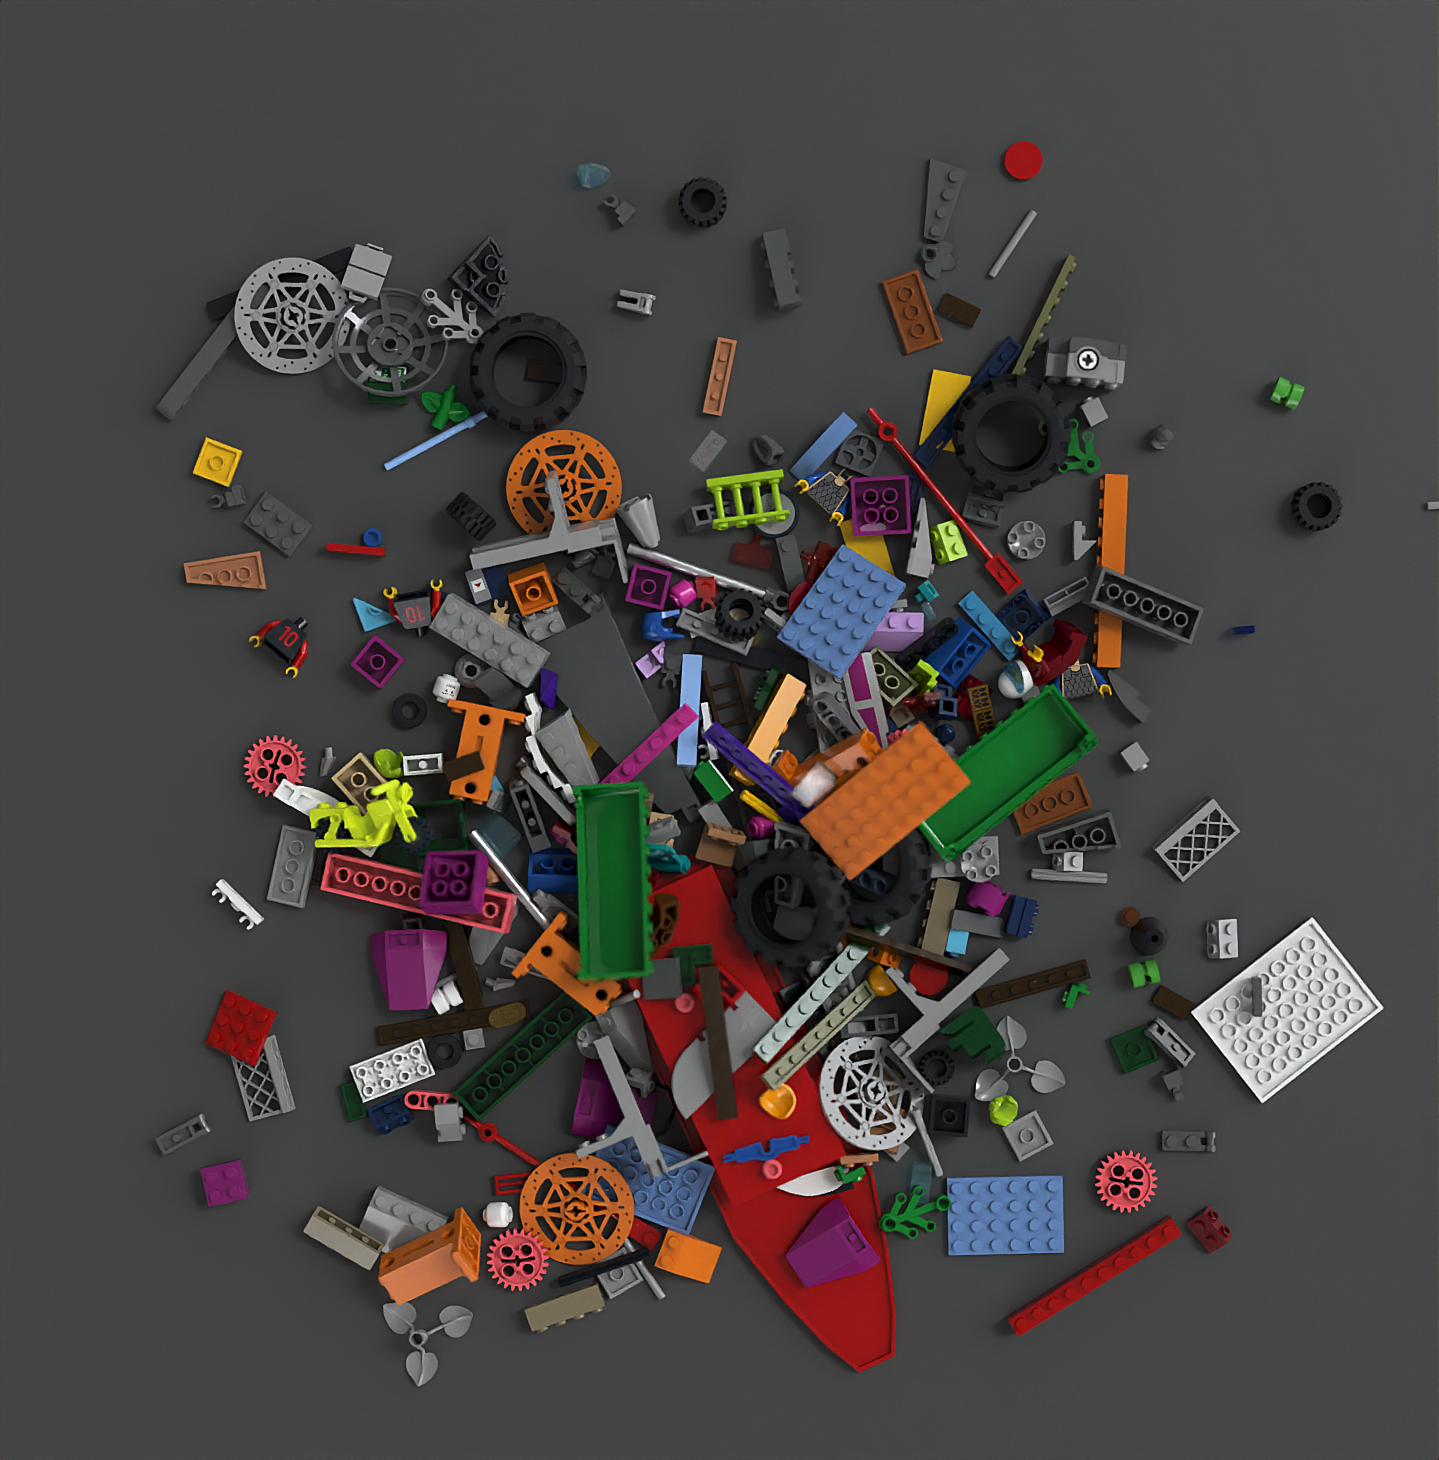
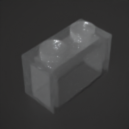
M818 761L795 785L791 794L807 808H810L813 804L817 805L824 797L822 794L825 791L830 792L835 786L833 781L837 775L822 762Z

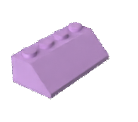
M888 612L861 651H871L878 646L882 651L903 652L923 636L924 613ZM918 648L915 652H922V648Z

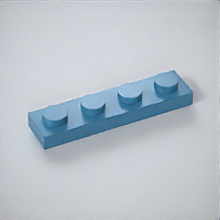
M973 590L958 603L1008 661L1019 653L1016 648L1017 644L1011 640L1010 632Z

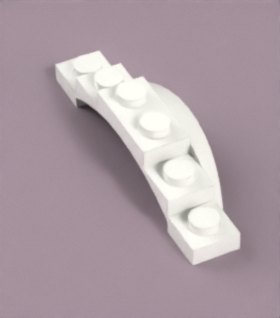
M534 692L525 696L526 700L524 701L527 710L532 712L531 715L525 717L527 721L524 722L527 731L532 732L531 736L526 737V749L529 753L532 752L534 757L532 763L535 770H539L540 774L547 771L548 775L546 776L550 786L553 785L555 789L562 786L561 793L564 800H568L569 804L576 801L575 796H573V787L566 777L551 763L544 747L535 736L540 729L542 708Z
M284 778L273 793L275 797L307 816H310V809L316 807L317 803L329 802V805H335V803L340 802L319 790L305 786H295ZM378 846L355 848L372 857Z

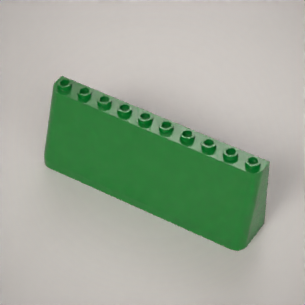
M1054 684L1044 686L1039 691L1040 694L1038 696L1029 698L1024 703V707L1009 714L1010 718L1005 722L1000 721L994 726L995 730L990 734L985 733L978 739L979 742L976 745L968 746L963 751L964 754L962 756L953 758V761L969 778L971 783L918 825V828L946 863L959 856L966 848L973 845L1099 744L1096 735Z
M643 782L573 785L577 819L579 965L582 967L578 969V979L582 983L650 977L651 973H654V961L650 960V953L654 952L653 941H650V934H653V923L649 922V914H652V903L649 902L648 896L652 895L651 883H648V876L651 875V865L647 864V856L651 854L650 844L647 845V837H650V827L646 825V818H649V806H646L645 800L649 798L648 787H645Z

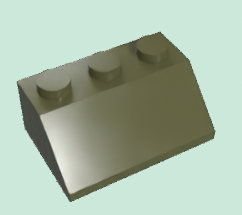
M876 646L870 653L874 663L884 712L889 717L905 702L919 684Z

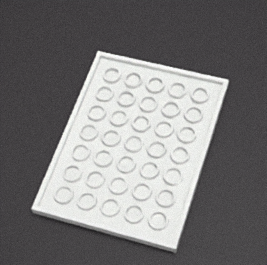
M1310 917L1195 1007L1191 1013L1260 1102L1263 1103L1375 1016L1383 1007L1314 918ZM1251 977H1260L1262 979V1017H1254L1252 1015Z

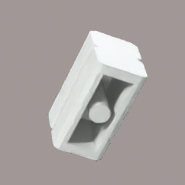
M443 753L403 756L404 776L444 773L442 766L444 763Z

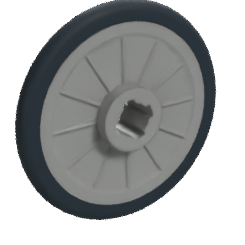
M771 489L760 492L763 513L774 510ZM779 489L782 510H789V519L780 523L769 521L764 525L751 524L757 533L766 538L776 539L788 535L795 528L799 519L797 502L792 495L782 489ZM754 500L750 504L749 515L756 514Z

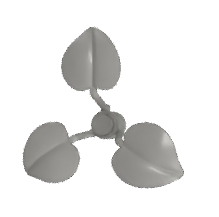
M1009 1016L1004 1017L997 1026V1031L1006 1043V1051L1009 1049L1011 1051V1058L1007 1061L1008 1069L1001 1076L993 1069L981 1072L976 1081L975 1098L981 1101H991L995 1097L1005 1095L1009 1087L1003 1078L1010 1071L1017 1073L1021 1069L1034 1074L1031 1078V1083L1041 1093H1049L1065 1086L1064 1075L1054 1063L1045 1060L1039 1061L1036 1064L1035 1070L1023 1066L1021 1059L1015 1057L1014 1049L1024 1046L1027 1034L1021 1024Z
M396 1302L383 1305L384 1316L389 1327L398 1334H405L410 1327L411 1335L409 1342L412 1346L421 1350V1352H412L406 1359V1369L417 1386L428 1382L434 1376L438 1367L436 1355L431 1352L425 1353V1349L422 1347L427 1342L428 1335L445 1327V1332L448 1336L454 1338L461 1337L468 1331L473 1317L472 1312L465 1307L457 1305L448 1306L439 1315L440 1321L443 1323L442 1325L428 1332L422 1329L415 1331L411 1323L416 1320L417 1314L415 1308L410 1303L406 1302L398 1306Z

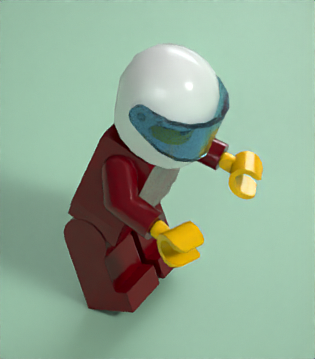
M1055 619L1053 626L1056 630L1052 639L1038 647L1034 645L1035 649L1031 652L1027 645L1022 642L1023 635L1017 631L1020 638L1015 641L1011 635V640L1017 644L1016 648L1021 654V661H1013L1000 670L1001 675L998 679L999 690L1005 697L1017 699L1026 694L1033 687V684L1040 686L1064 673L1068 669L1067 666H1072L1077 662L1088 636L1072 623Z

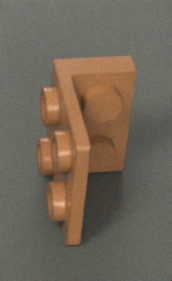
M706 821L695 857L696 859L732 867L739 843L744 844L746 836L741 830Z

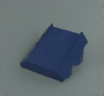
M1026 588L995 615L1016 640L1020 638L1017 632L1019 631L1023 635L1022 642L1051 617L1049 611Z

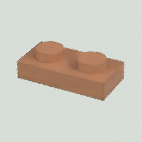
M876 1152L847 1154L837 1159V1163L843 1164V1167H854V1163L870 1166L873 1165V1162L879 1161L878 1153Z

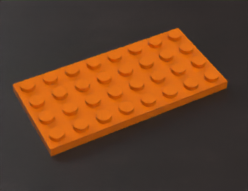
M920 721L800 819V822L845 876L852 880L970 784L971 781Z

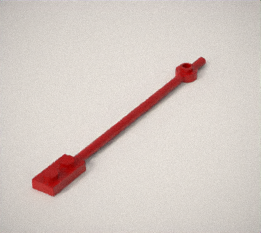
M871 407L867 413L879 427V438L885 442L890 441L986 558L987 562L983 566L1007 595L1023 583L1000 553L993 556L896 437L898 431L895 424L884 422L874 408ZM884 429H889L890 435H885Z
M467 1113L462 1120L479 1130V1137L483 1141H496L536 1168L542 1163L499 1135L498 1128L494 1123L486 1122L482 1124ZM486 1129L491 1130L492 1134L490 1136L485 1135ZM567 1182L575 1191L579 1189V1186L573 1182ZM594 1205L600 1210L607 1209L606 1206ZM612 1213L610 1215L615 1220H619L618 1213ZM634 1215L633 1225L628 1236L652 1251L663 1234Z

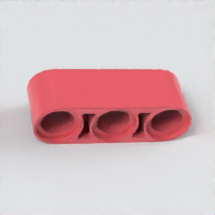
M414 1089L409 1091L404 1098L406 1106L412 1109L434 1111V1106L428 1103V1097L435 1096L438 1099V1103H447V1099L454 1098L459 1102V1107L461 1106L458 1098L453 1093ZM409 1095H417L419 1102L416 1104L411 1103Z

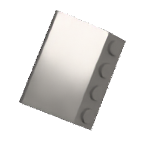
M378 1186L359 1229L384 1243L385 1246L382 1251L387 1253L446 1225L449 1217Z

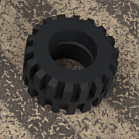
M703 177L691 179V182L686 183L680 191L678 200L680 213L687 223H691L694 227H711V225L717 224L726 212V193L716 180L713 181L709 177L706 179ZM699 192L709 193L714 199L713 208L707 213L696 212L691 205L692 197Z
M1312 482L1301 487L1295 493L1294 500L1291 503L1293 505L1291 512L1294 513V520L1299 522L1298 525L1305 527L1306 530L1319 531L1327 529L1336 523L1338 517L1342 514L1341 509L1343 508V504L1340 501L1342 498L1338 496L1337 489H1333L1332 485H1327L1325 482ZM1319 495L1326 501L1327 511L1323 517L1315 518L1307 511V501L1311 496Z
M460 492L446 508V512L478 541H482L497 524L495 519L464 492Z
M736 588L732 589L731 593L727 591L720 598L714 619H716L715 625L719 626L718 631L720 633L724 632V637L726 638L728 636L732 637V641H735L736 638L739 639V642L743 641L744 638L749 640L752 635H757L765 616V607H762L763 601H758L759 596L757 594L752 595L751 590L745 592V588H740V591H737ZM736 608L743 609L749 614L750 619L747 621H737L732 618L729 611Z

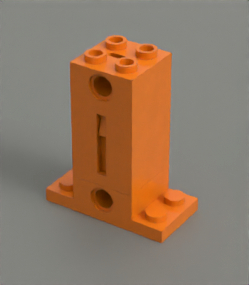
M449 699L448 707L452 708V712L464 714V711H466L457 758L479 750L485 766L484 770L453 780L449 794L453 795V799L465 801L467 797L472 799V803L484 805L485 801L488 802L491 796L506 719L509 724L520 726L521 722L524 723L526 721L525 717L527 715ZM485 715L490 717L488 725L481 724V718ZM470 783H474L476 786V790L472 794L467 792V786Z
M866 727L800 764L797 763L796 757L787 749L781 752L772 769L811 803L818 806L885 750L879 746L875 735Z
M562 909L511 974L516 978L520 975L524 977L533 965L595 1016H598L599 1013L603 1015L610 1006L609 1001L611 998L615 1000L622 992V981L582 983L578 979V969L582 968L579 965L580 948L559 932L568 921L566 919L568 913ZM544 946H549V947H551L552 952H551V953H546V952H544V951H543V947H544ZM600 989L605 990L607 995L601 997L597 991Z
M461 1206L455 1209L452 1222L381 1255L378 1281L382 1286H385L390 1298L395 1300L399 1306L463 1275L467 1276L471 1282L478 1280L481 1233Z

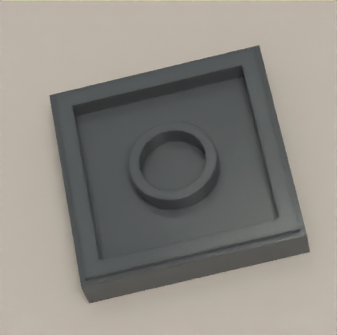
M679 957L652 959L651 961H654V973H651L650 977H642L644 999L682 997Z

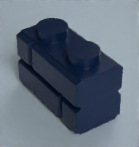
M1013 894L1004 932L1027 938L1028 934L1032 935L1034 924L1031 923L1032 918L1037 916L1039 905H1036L1037 901Z

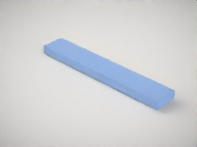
M683 654L680 707L687 703L699 716L702 655ZM699 717L678 736L677 766L696 767Z

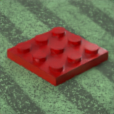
M226 990L205 1043L256 1066L277 1012L238 993Z

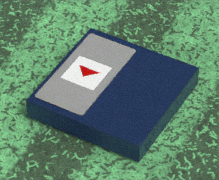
M502 564L473 570V567L463 570L476 607L512 594Z

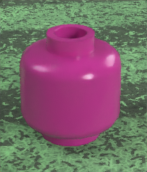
M678 581L669 589V600L677 608H686L697 599L696 585L692 581Z
M763 814L752 816L747 824L749 834L758 840L771 837L776 831L775 823Z

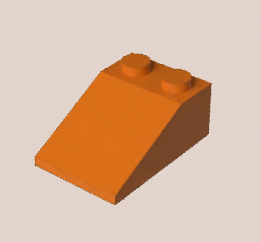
M668 1228L654 1266L709 1284L722 1247Z

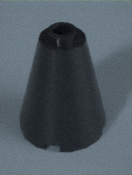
M1154 917L1141 918L1136 925L1132 926L1130 932V940L1133 947L1144 955H1155L1161 952L1167 945L1169 937L1165 924Z

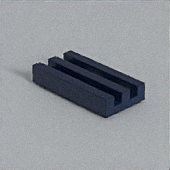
M908 472L909 481L910 478H914L910 491L911 505L917 481L921 480V478ZM921 481L913 510L910 509L911 514L916 515L925 485L923 481Z

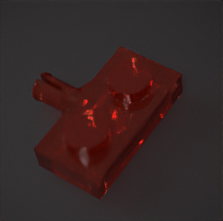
M754 532L752 543L736 542L732 561L770 569L774 550L766 549L760 545L762 534L759 533L756 540L758 533Z
M818 541L813 554L802 551L801 554L803 555H800V558L809 561L805 577L817 581L836 554L838 548Z
M941 691L926 692L913 698H903L902 704L903 706H908L909 711L917 710V713L926 712L929 707L935 706L936 702L942 699Z

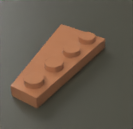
M261 551L184 563L187 583L267 589Z

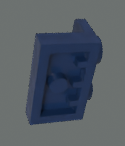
M402 1093L367 1109L373 1127L379 1135L388 1134L394 1128L405 1126L414 1119L408 1106L405 1104V1097Z

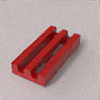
M532 1171L495 1175L496 1195L521 1193L523 1188L499 1190V1187L525 1184L527 1179L498 1183V1180L529 1177Z

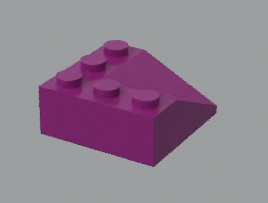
M909 475L850 478L853 536L912 533Z
M481 850L427 852L419 907L428 915L482 914L489 858Z

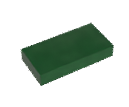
M355 1081L340 1084L349 1122L369 1117L365 1102L363 1103Z

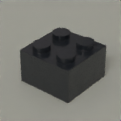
M931 1093L928 1134L967 1138L970 1097Z

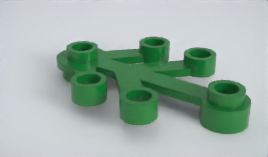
M1072 418L1069 420V423L1075 421L1077 425L1075 428H1071V442H1069L1067 456H1076L1081 461L1069 463L1064 461L1067 464V469L1062 470L1059 467L1058 470L1065 473L1068 470L1083 468L1087 473H1094L1098 471L1101 465L1099 457L1093 451L1092 440L1094 434L1089 430L1082 434V439L1086 446L1085 454L1079 449L1077 431L1079 423L1076 419ZM1042 420L1038 425V431L1042 435H1046V431L1042 429V425L1046 424L1045 420ZM1086 433L1091 434L1092 438L1090 440L1084 438ZM1089 460L1094 461L1095 465L1093 467L1087 465Z
M916 1184L912 1187L913 1194L904 1212L898 1214L901 1205L906 1202L907 1197L901 1191L894 1194L895 1202L890 1212L880 1217L879 1226L885 1232L897 1230L906 1234L910 1239H915L918 1236V1230L914 1226L907 1227L900 1222L908 1220L924 1227L928 1232H933L936 1229L935 1222L932 1219L925 1220L918 1217V1215L937 1208L940 1211H946L951 1206V1200L947 1195L940 1194L934 1201L916 1207L920 1197L924 1195V1188ZM921 1188V1192L916 1194L915 1190ZM899 1195H903L902 1200H897ZM940 1199H945L943 1204H939ZM891 1219V1223L886 1225V1220ZM928 1223H933L931 1228H927ZM910 1230H915L913 1235H909Z

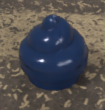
M949 724L939 726L936 731V736L942 743L952 742L956 735L955 729Z

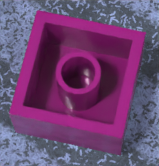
M634 563L625 601L663 611L672 572Z
M374 635L350 665L379 689H383L407 659L380 637Z
M241 1158L204 1166L200 1169L209 1207L249 1197Z

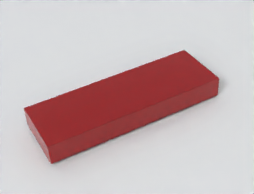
M327 543L326 548L330 552L386 556L385 548Z

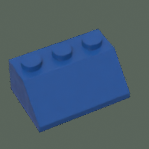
M960 617L956 620L959 628L958 632L924 660V662L930 664L939 673L942 679L955 689L959 687L992 645L973 626Z
M530 848L528 892H535L540 889L545 893L579 894L577 854L567 849H543L533 853Z

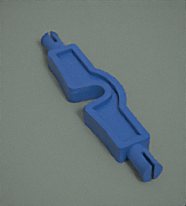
M809 1134L801 1137L791 1135L772 1138L769 1140L771 1148L769 1152L763 1151L760 1142L737 1148L735 1153L723 1155L724 1161L727 1163L737 1160L738 1163L753 1159L761 1161L772 1160L782 1152L795 1150L801 1144L810 1143V1139H808Z

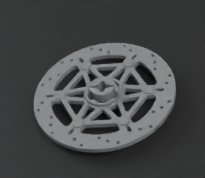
M289 257L276 259L256 269L242 285L234 309L236 331L245 350L261 365L281 373H304L326 364L334 357L333 349H331L333 346V332L321 349H317L315 342L327 322L336 323L337 318H335V315H340L342 310L349 304L345 290L340 288L341 283L322 265L303 258ZM296 272L308 275V279L305 283L280 282L277 276L282 273ZM264 282H267L270 289L259 308L250 309L254 294ZM319 283L323 284L330 293L335 305L334 311H328L316 291ZM284 287H301V290L292 298ZM277 289H280L287 297L283 302H280ZM308 289L307 298L303 303L299 300V297ZM271 294H274L277 307L264 309ZM312 295L317 299L321 310L308 308ZM290 303H296L297 306L303 307L305 310L304 317L301 310ZM282 307L284 308V310H283V312H282L283 320H284L288 325L294 326L295 329H291V328H289V326H287V325H285V324L283 325V324L281 323V321H280V318H281V313H280V311H281ZM288 308L293 313H297L295 315V320L297 321V323L291 318L288 319V317L290 316ZM276 312L275 319L262 317L264 313ZM310 312L323 315L322 318L309 319ZM346 318L341 327L338 346H343L349 332L350 320ZM250 321L259 322L270 342L267 348H263L254 337ZM264 322L277 324L272 337L266 329ZM321 323L314 337H311L308 324ZM283 329L287 333L277 342L276 339L279 331ZM305 329L308 342L301 338L298 334L299 331ZM291 334H294L301 344H284V342ZM279 349H305L307 356L298 359H287L277 356V352Z
M877 1036L853 1037L840 1043L827 1056L819 1077V1098L828 1122L847 1142L867 1150H885L904 1142L917 1128L911 1110L918 1107L922 1115L924 1108V1088L922 1083L891 1050L889 1046L892 1042ZM870 1050L874 1052L873 1059L855 1063L849 1059V1055L858 1051ZM885 1056L898 1065L905 1079L900 1080L884 1062ZM908 1056L906 1059L918 1072L915 1064ZM871 1064L867 1075L858 1066ZM876 1065H878V1077L873 1076ZM840 1066L844 1070L840 1094L835 1095L833 1091L834 1078ZM883 1069L890 1075L893 1081H883ZM852 1070L861 1077V1080L859 1082L854 1076ZM849 1076L855 1088L846 1092ZM886 1086H897V1089L888 1092ZM909 1091V1108L906 1117L903 1119L899 1115L903 1092ZM856 1093L857 1100H847V1096ZM897 1094L898 1096L896 1106L894 1109L888 1097ZM850 1104L861 1105L860 1116L852 1109ZM884 1104H886L892 1115L882 1108ZM838 1106H844L859 1123L858 1130L843 1118ZM866 1108L871 1110L867 1121L865 1120ZM876 1110L886 1119L873 1122ZM892 1123L895 1127L892 1132L884 1135L870 1134V1128L873 1126Z

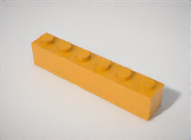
M788 673L781 675L744 745L767 765L770 761L769 755L779 744L778 739L780 735L784 734L788 728L787 722L789 718H792L797 711L796 705L798 701H801L806 694L805 688L807 685ZM735 764L728 774L746 786L757 784Z

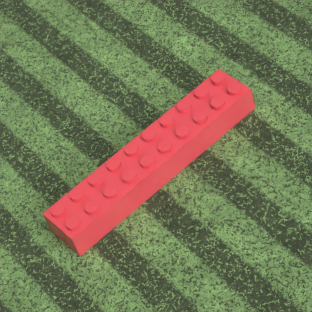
M328 852L320 890L428 915L419 907L424 872L340 852L337 854H330ZM485 887L482 914H437L428 916L499 933H510L518 895Z

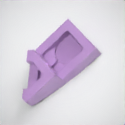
M664 641L634 664L645 680L660 669L663 664Z

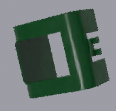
M450 799L410 804L416 816L422 817L421 820L426 819V806L449 803L454 805L457 837L430 840L431 844L426 849L417 852V856L426 855L427 852L469 850L464 801L461 799Z
M980 1006L970 1008L939 1031L942 1035L955 1037L948 1042L954 1053L964 1047L974 1060L986 1051L984 1061L986 1066L994 1060L1000 1061L1002 1059L1001 1056L1006 1051V1043Z

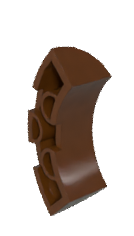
M669 893L653 895L654 909L649 922L653 923V934H650V941H653L654 952L650 953V960L658 955L657 952L664 945H668L675 934L674 929L677 921L679 922L680 904L675 895Z

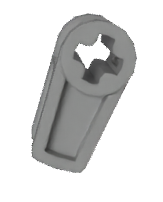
M620 289L619 295L621 297L634 299L638 302L632 304L618 301L617 308L634 311L643 315H652L651 307L656 296Z

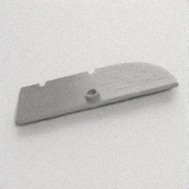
M746 991L734 1002L738 1007L735 1011L730 1007L725 1011L733 1073L753 1054L751 1050L776 1024L769 1014ZM706 1030L702 1033L706 1040L702 1043L696 1038L681 1054L673 1071V1097L685 1119L714 1092Z

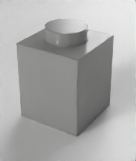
M1091 396L1082 401L1083 405L1079 409L1089 428L1108 419L1098 397L1093 399Z
M1137 742L1131 743L1119 752L1133 772L1136 770L1138 772L1142 771L1148 766L1146 763L1150 761Z

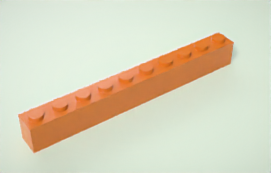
M1104 474L1099 482V490L1103 491L1102 498H1099L1098 504L1099 509H1102V515L1098 517V528H1101V536L1097 537V548H1100V555L1096 557V567L1104 566L1124 575L1128 475ZM1097 610V613H1094V625H1097V632L1093 633V644H1096V652L1092 653V663H1095V667L1120 668L1122 620Z

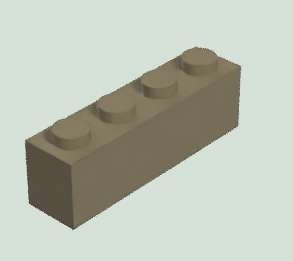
M936 877V880H932L930 891L933 892L932 899H928L926 904V910H929L927 918H923L921 929H924L923 937L919 936L918 948L941 956L944 955L950 929L948 926L951 911L955 908L960 882Z
M320 1206L317 1207L303 1231L311 1238L320 1241L328 1248H332L369 1271L385 1246L384 1243Z
M597 1281L525 1307L524 1311L531 1331L537 1330V1333L546 1331L548 1329L547 1326L553 1324L560 1326L565 1324L567 1319L573 1318L577 1320L584 1317V1313L591 1311L593 1314L602 1311L605 1301Z

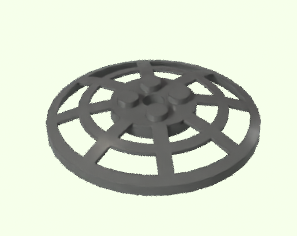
M381 288L378 298L380 297L381 309L372 311L360 319L352 311L362 303L352 300L338 316L332 336L335 361L341 372L350 382L374 395L393 397L418 391L428 385L438 375L445 363L448 352V341L442 338V332L446 326H439L441 334L429 336L426 326L418 318L424 309L431 315L442 318L433 305H424L420 295L405 289ZM387 296L405 298L414 301L418 305L412 313L398 308H389ZM390 314L403 316L407 320L403 326L391 323ZM382 315L383 324L378 325L374 329L366 324L371 319ZM346 318H348L356 325L351 334L350 346H338L341 327ZM413 324H416L421 330L424 338L413 340L409 332ZM360 330L369 336L367 345L356 346V339ZM387 342H394L396 347L388 349L385 347V344ZM442 342L441 358L434 370L426 365L430 356L431 344ZM425 346L421 362L412 357L415 347ZM368 353L373 362L365 368L357 354ZM340 354H351L354 363L363 373L354 379L344 367ZM405 363L415 368L411 372L399 376L398 367ZM379 366L390 368L391 377H382L374 374ZM420 371L429 376L421 384L401 391L400 382L412 378ZM369 377L379 382L392 383L394 392L375 390L364 386L363 383Z

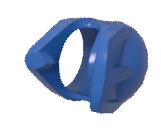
M680 609L644 613L641 625L642 637L653 642L684 639V634L672 632L673 628L666 627L664 624V620L667 617L679 618Z

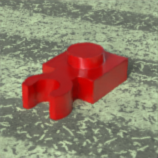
M715 576L696 577L697 598H703L701 609L705 610V603H710L712 610H714L716 601L712 597L717 596Z

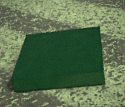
M1145 1024L1109 1038L1123 1074L1159 1061L1151 1038L1147 1037L1144 1033L1146 1029Z

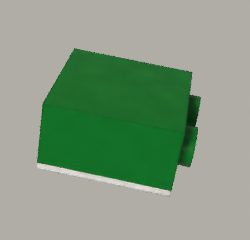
M702 760L694 767L696 771L693 774L716 803L734 790L711 760H708L706 763Z

